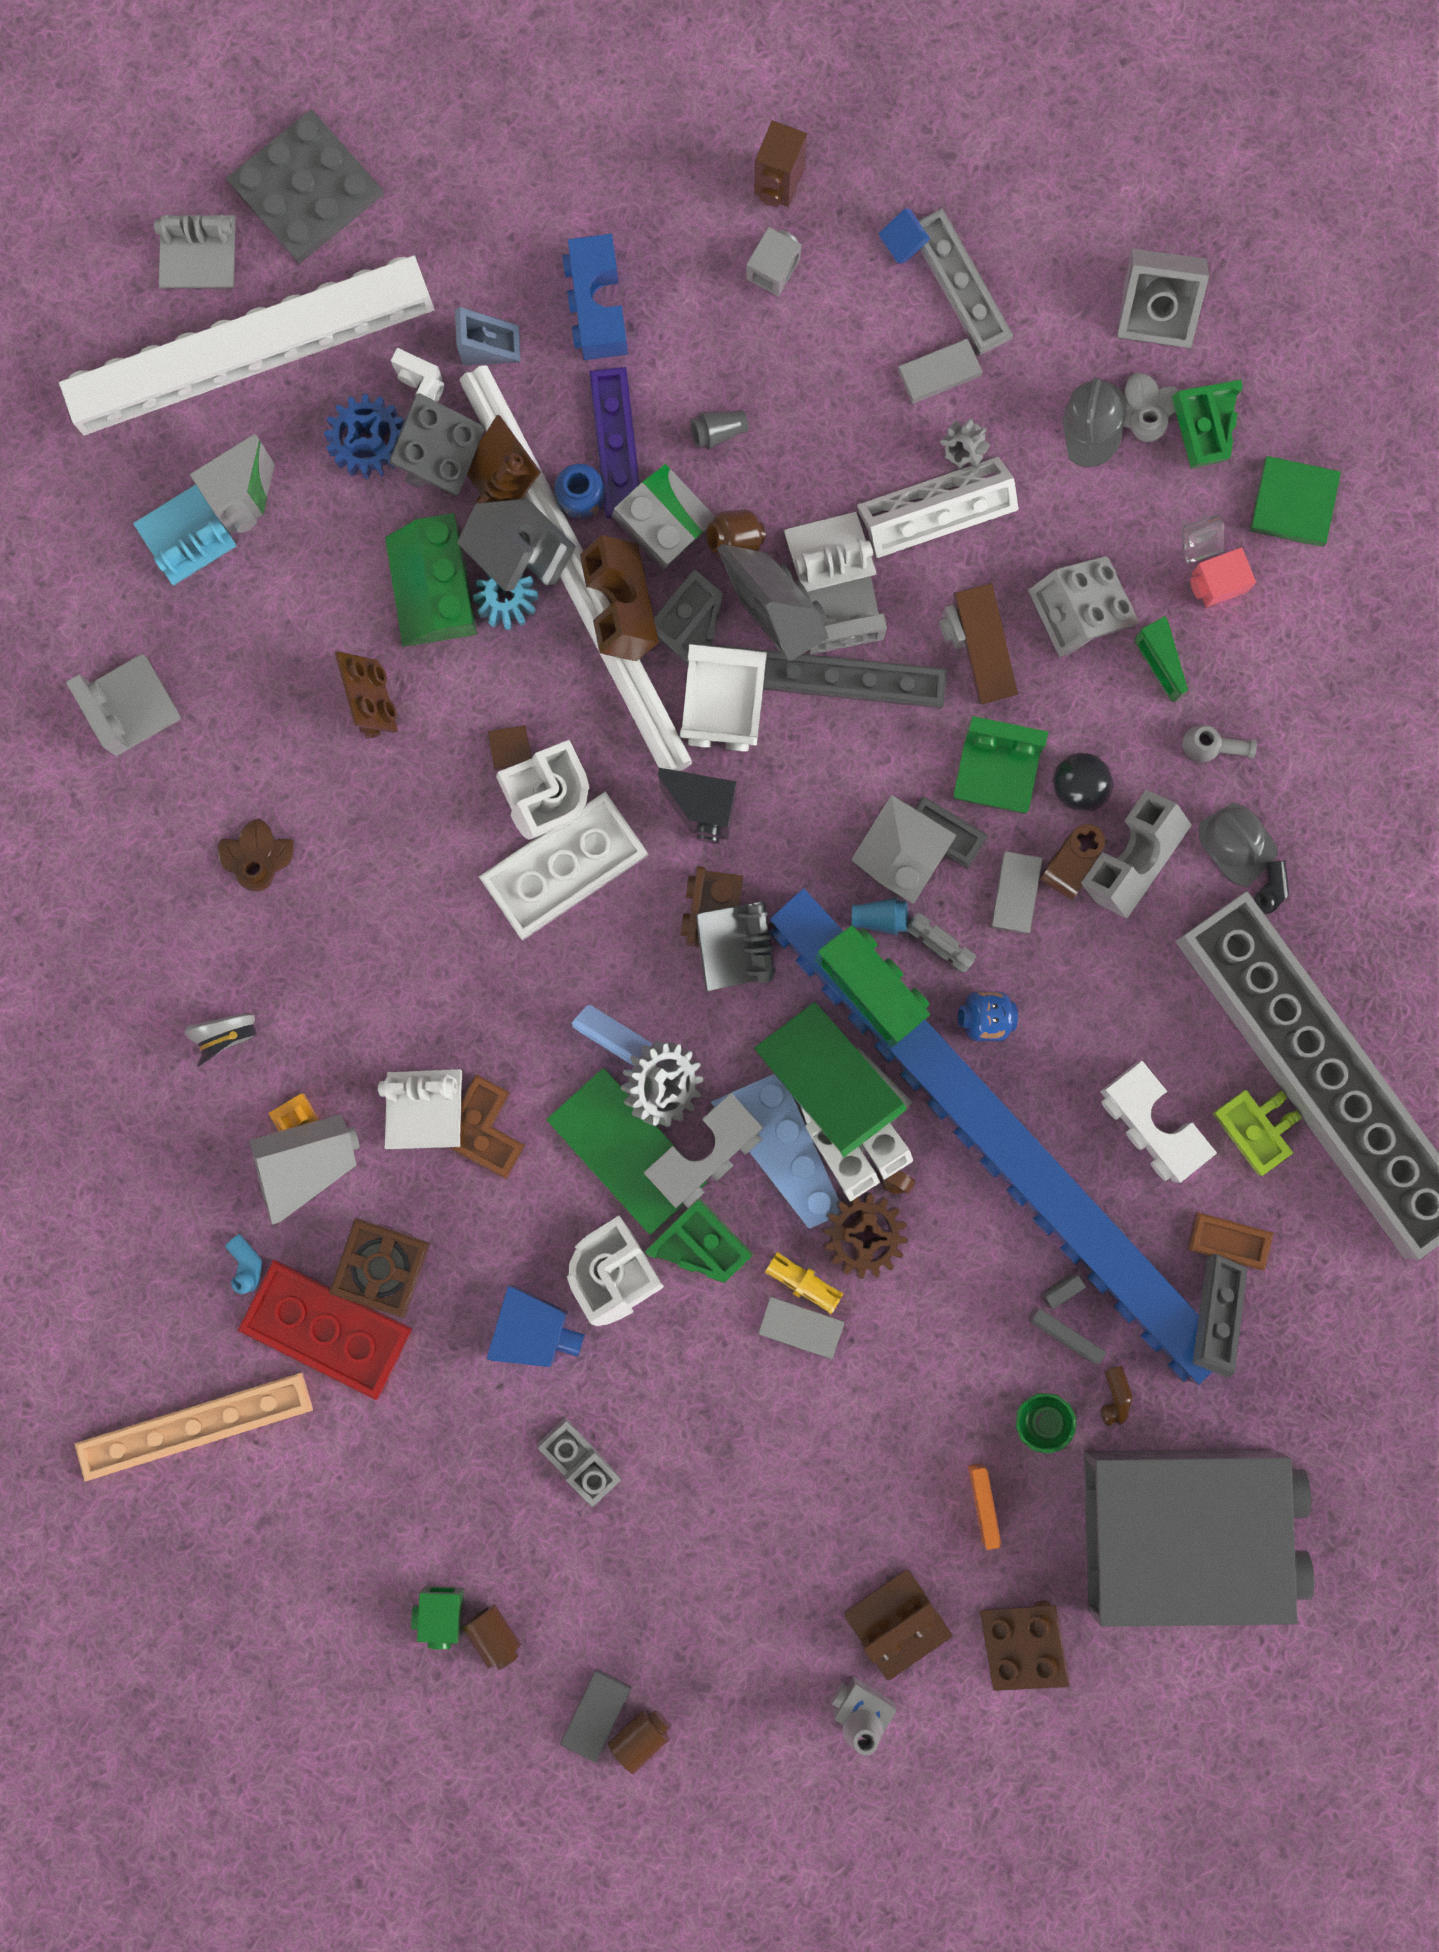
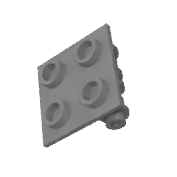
M161 215V219H155V233L160 235L159 288H234L235 215Z

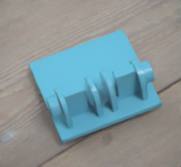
M196 484L133 523L155 557V562L173 586L237 546Z

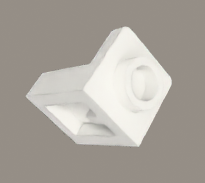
M397 348L391 359V363L398 374L397 378L413 388H417L420 384L416 394L421 393L438 402L444 389L443 378L438 366Z

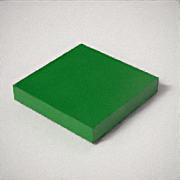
M1266 456L1249 531L1324 547L1328 539L1341 472Z

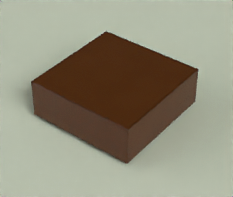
M526 725L488 731L495 771L504 770L532 759Z

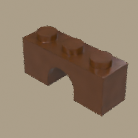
M601 535L580 554L586 587L601 591L612 603L593 620L599 653L637 661L659 643L639 546L636 543Z

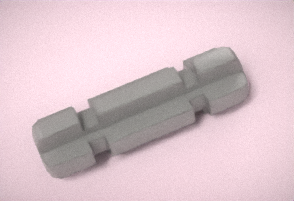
M917 913L907 925V932L916 939L919 936L923 938L922 943L945 961L948 958L952 960L953 963L951 965L958 971L966 972L975 961L976 955L966 947L961 949L959 941L938 925L932 927L929 924L931 922L930 919L922 913Z

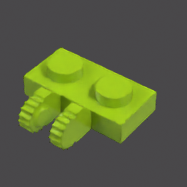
M1243 1090L1212 1113L1258 1176H1263L1293 1154L1280 1134L1298 1122L1302 1116L1295 1110L1284 1115L1275 1125H1272L1265 1116L1271 1110L1282 1105L1284 1100H1286L1287 1096L1282 1090L1259 1106L1248 1091Z

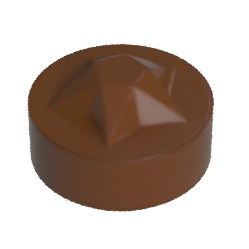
M900 1170L885 1180L878 1171L876 1173L877 1177L881 1179L883 1189L891 1194H910L916 1184L915 1179Z

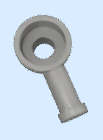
M1199 724L1193 726L1185 733L1182 747L1186 756L1198 763L1209 762L1218 753L1242 755L1254 759L1257 740L1250 739L1246 741L1221 738L1219 732L1214 727L1207 724ZM1199 735H1207L1211 739V745H1202L1199 741Z

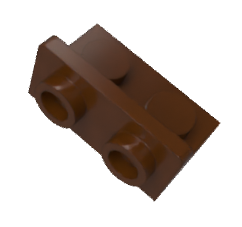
M699 866L697 867L696 876L689 875L686 898L693 899L691 914L683 913L680 936H687V946L700 948L695 914L740 905L743 875L707 871L705 867Z

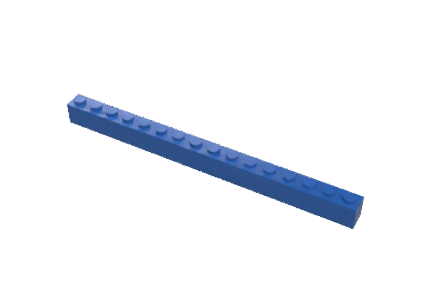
M803 888L769 919V924L773 928L769 931V934H771L775 942L783 949L789 945L799 956L795 962L808 977L816 974L825 984L821 988L825 996L835 1006L841 1002L851 1012L847 1019L862 1035L868 1031L877 1040L873 1047L888 1063L894 1059L904 1070L900 1076L905 1083L915 1092L921 1088L930 1098L926 1103L930 1110L940 1120L947 1116L957 1127L953 1131L955 1137L967 1149L974 1146L983 1155L979 1162L994 1178L1000 1174L1010 1186L1006 1191L1011 1198L1021 1207L1027 1203L1037 1214L1033 1218L1036 1225L1047 1236L1054 1232L1064 1243L1059 1248L1061 1252L1074 1265L1081 1262L1090 1271L1086 1278L1102 1295L1108 1291L1114 1297L1117 1303L1113 1308L1129 1324L1135 1320L1144 1330L1140 1335L1143 1341L1155 1353L1162 1350L1172 1360L1167 1365L1168 1368L1183 1383L1187 1379L1198 1385L1202 1383L1212 1371L1193 1364L1199 1320L1197 1312L926 1020L920 1023L893 1048L889 1046L816 962L817 952L841 934L843 930Z

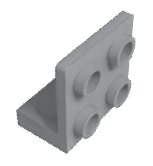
M1107 556L1056 569L1028 590L1060 658L1072 654L1093 638L1127 629L1138 623L1132 605Z
M871 576L808 591L811 599L810 602L812 603L817 600L828 620L823 624L829 637L810 649V655L884 640L887 630L884 613L879 614Z
M143 654L92 683L88 682L81 675H77L66 682L101 745L116 757L181 719V715L151 663Z

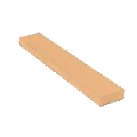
M301 1372L74 1443L84 1481H88L312 1411L313 1408L304 1376Z

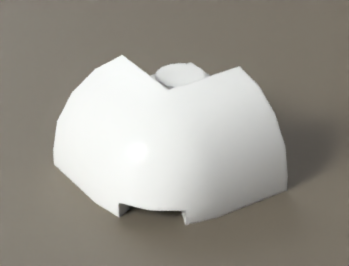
M570 740L537 752L532 759L499 771L496 775L512 809L510 816L518 830L528 840L568 824L580 815L587 802L588 790L590 788L587 776Z
M620 1216L593 1231L575 1246L576 1250L569 1263L567 1279L571 1291L592 1325H607L624 1318L634 1312L632 1307L664 1288L642 1248Z

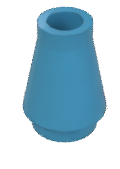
M894 897L862 905H853L852 925L855 928H864L898 935V932H907V901H898V898Z

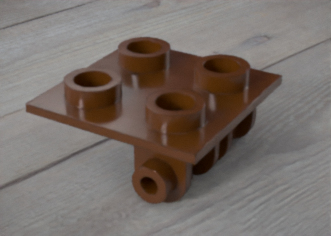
M497 415L478 443L467 476L481 494L476 499V504L523 499L541 471L501 416Z
M340 651L335 652L354 726H358L360 732L365 733L366 739L380 736V730L397 732L398 729L395 722L397 712L394 704L389 700L385 685L387 675L379 660Z
M1049 1600L1035 1602L1034 1606L980 1611L993 1691L1070 1687L1056 1605H1050Z

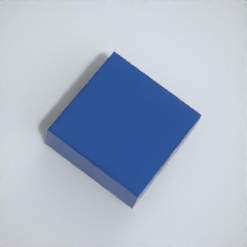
M906 208L878 233L898 264L907 262L930 240V237L911 209Z

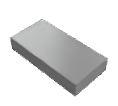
M968 339L898 367L899 375L912 404L979 378L982 375V370Z
M1007 851L1003 853L991 928L1023 934L1030 933L1043 858Z
M770 1296L758 1334L833 1360L845 1322Z

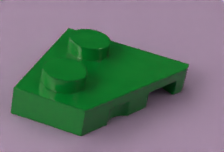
M700 1198L645 1251L650 1257H659L678 1264V1267L692 1272L703 1273L708 1278L725 1283L754 1255Z

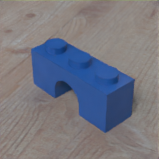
M612 233L567 239L569 254H562L565 278L573 277L574 289L567 290L570 313H577L579 325L572 326L575 349L582 348L584 361L628 355L622 305L605 307L597 304L592 299L599 288L606 285L619 284Z

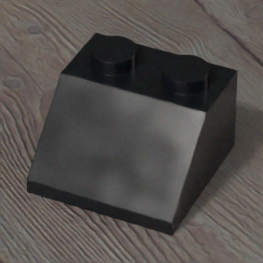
M659 767L660 789L690 833L697 834V840L706 843L719 844L720 838L728 840L736 800L737 782Z

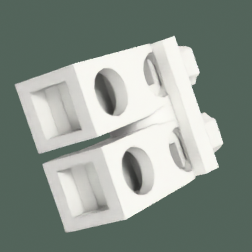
M801 1108L807 1122L805 1127L835 1175L849 1201L854 1200L880 1183L875 1171L859 1147L843 1157L804 1109ZM890 1123L861 1144L884 1180L914 1161L909 1148Z

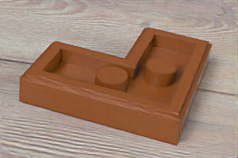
M476 1074L461 1100L460 1147L448 1148L507 1179L526 1145L492 1127L510 1092Z

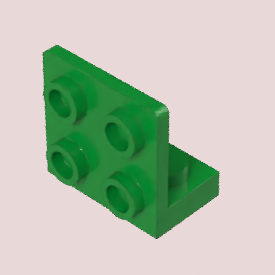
M972 716L966 730L953 798L959 801L1026 814L1030 807L1039 757L1046 747L1048 731Z

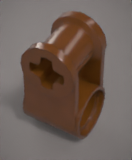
M1083 824L1077 827L1067 837L1060 850L1055 853L1048 864L1049 867L1046 871L1044 870L1039 880L1073 900L1082 887L1081 882L1103 851L1105 846L1103 832L1092 824ZM1087 834L1092 837L1090 844L1094 849L1089 848L1083 852L1079 849L1081 842L1077 837L1082 838Z

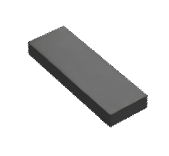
M1214 1253L1207 1257L1193 1364L1227 1378L1235 1374L1247 1267Z

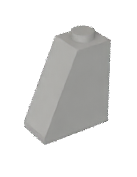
M341 1114L249 1140L264 1203L272 1225L284 1220L356 1166L353 1150L360 1149L357 1134L353 1126L347 1128Z

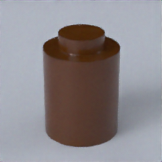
M495 1604L484 1609L461 1627L487 1668L496 1665L497 1669L501 1670L519 1657L516 1650L521 1644Z
M643 1709L608 1742V1747L618 1762L627 1771L635 1774L670 1741L667 1734L670 1725L657 1710L650 1713Z

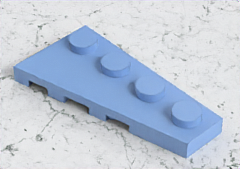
M773 1074L732 1092L737 1100L763 1127L758 1133L762 1140L749 1151L805 1225L810 1229L828 1221L829 1219L826 1217L827 1212L837 1215L839 1209L836 1202L839 1199L812 1138L805 1127L795 1100L779 1079ZM729 1094L712 1101L711 1104L716 1107Z

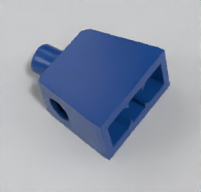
M510 1285L507 1287L486 1359L498 1362L551 1367L557 1351L579 1357L585 1334L564 1328L568 1311L518 1286Z

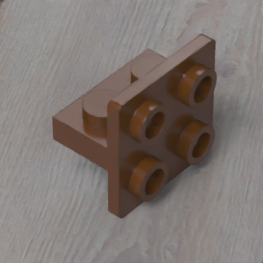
M908 1569L903 1570L844 1612L845 1618L860 1639L863 1650L871 1662L876 1663L887 1680L893 1679L952 1637L951 1631Z

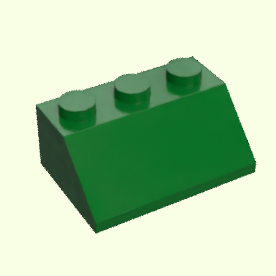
M455 513L416 519L385 537L403 647L477 635L464 549L457 543L461 531Z
M851 925L817 952L815 960L889 1046L893 1048L931 1015L926 1010L930 1004L915 987L909 990L900 980L904 974L890 958L884 961L874 949L878 945L873 937L864 928L857 931Z

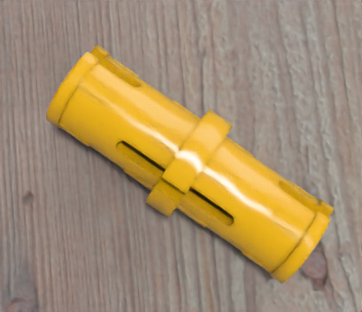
M778 1251L764 1272L794 1290L793 1295L798 1298L800 1296L805 1297L830 1315L844 1294L814 1275L815 1271L808 1268L805 1270Z

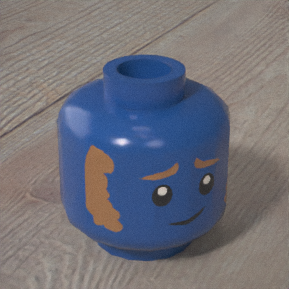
M576 463L567 466L559 473L555 481L554 490L558 504L566 515L574 519L590 518L598 513L604 504L605 490L602 478L594 468L586 464Z
M972 992L966 998L964 1005H960L958 1008V1025L960 1028L965 1029V1033L970 1040L977 1042L1004 1041L1010 1035V1032H1014L1017 1027V1006L1003 992Z

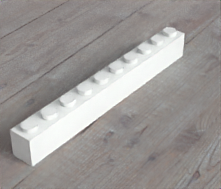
M415 255L409 258L398 257L392 259L386 266L381 268L358 271L350 279L338 283H324L316 291L308 294L288 296L277 305L268 308H254L248 311L246 316L235 320L218 321L207 330L198 333L189 332L181 334L175 341L162 346L151 345L145 347L139 354L125 359H111L103 367L91 371H77L71 374L69 379L59 382L72 422L84 436L434 311V307Z

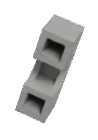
M1145 790L1125 819L1126 824L1130 828V839L1124 852L1118 858L1102 852L1081 882L1082 886L1098 905L1126 919L1192 826L1177 803L1149 790Z
M732 1093L702 1119L712 1130L715 1137L714 1149L707 1158L701 1161L689 1160L675 1146H672L644 1172L675 1208L681 1203L687 1208L705 1193L700 1186L712 1176L717 1182L734 1166L729 1161L732 1156L739 1150L746 1155L762 1140L758 1133L763 1127Z

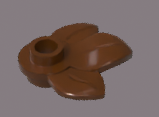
M258 818L244 826L239 834V840L221 839L218 844V857L221 865L225 870L236 874L239 884L249 891H262L268 888L273 881L275 872L288 866L294 853L292 839H278L274 841L270 827ZM260 867L257 874H248L252 868Z

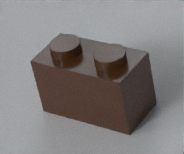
M774 120L769 125L755 159L754 194L758 195L759 199L767 205L778 206L781 204L789 207L805 169L807 133Z

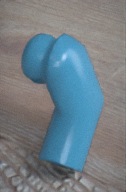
M238 1234L225 1245V1248L238 1261L236 1276L231 1280L232 1288L238 1294H246L247 1292L254 1291L260 1283L262 1260L241 1234Z

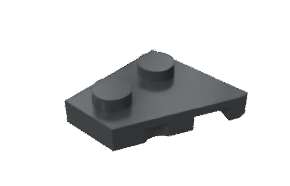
M694 569L654 617L658 640L688 665L689 644L711 646L724 593Z

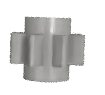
M971 418L962 426L955 420L948 428V433L940 440V443L946 446L944 458L957 464L959 469L968 462L976 467L983 459L982 455L986 453L991 445L985 442V432L987 429L973 423Z

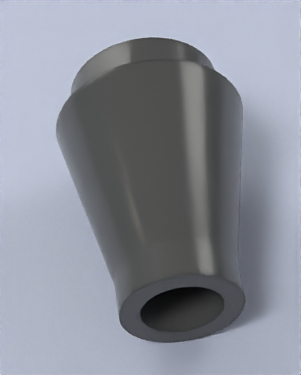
M743 410L699 412L698 417L690 419V429L696 447H705L709 450L741 433L748 432V421Z

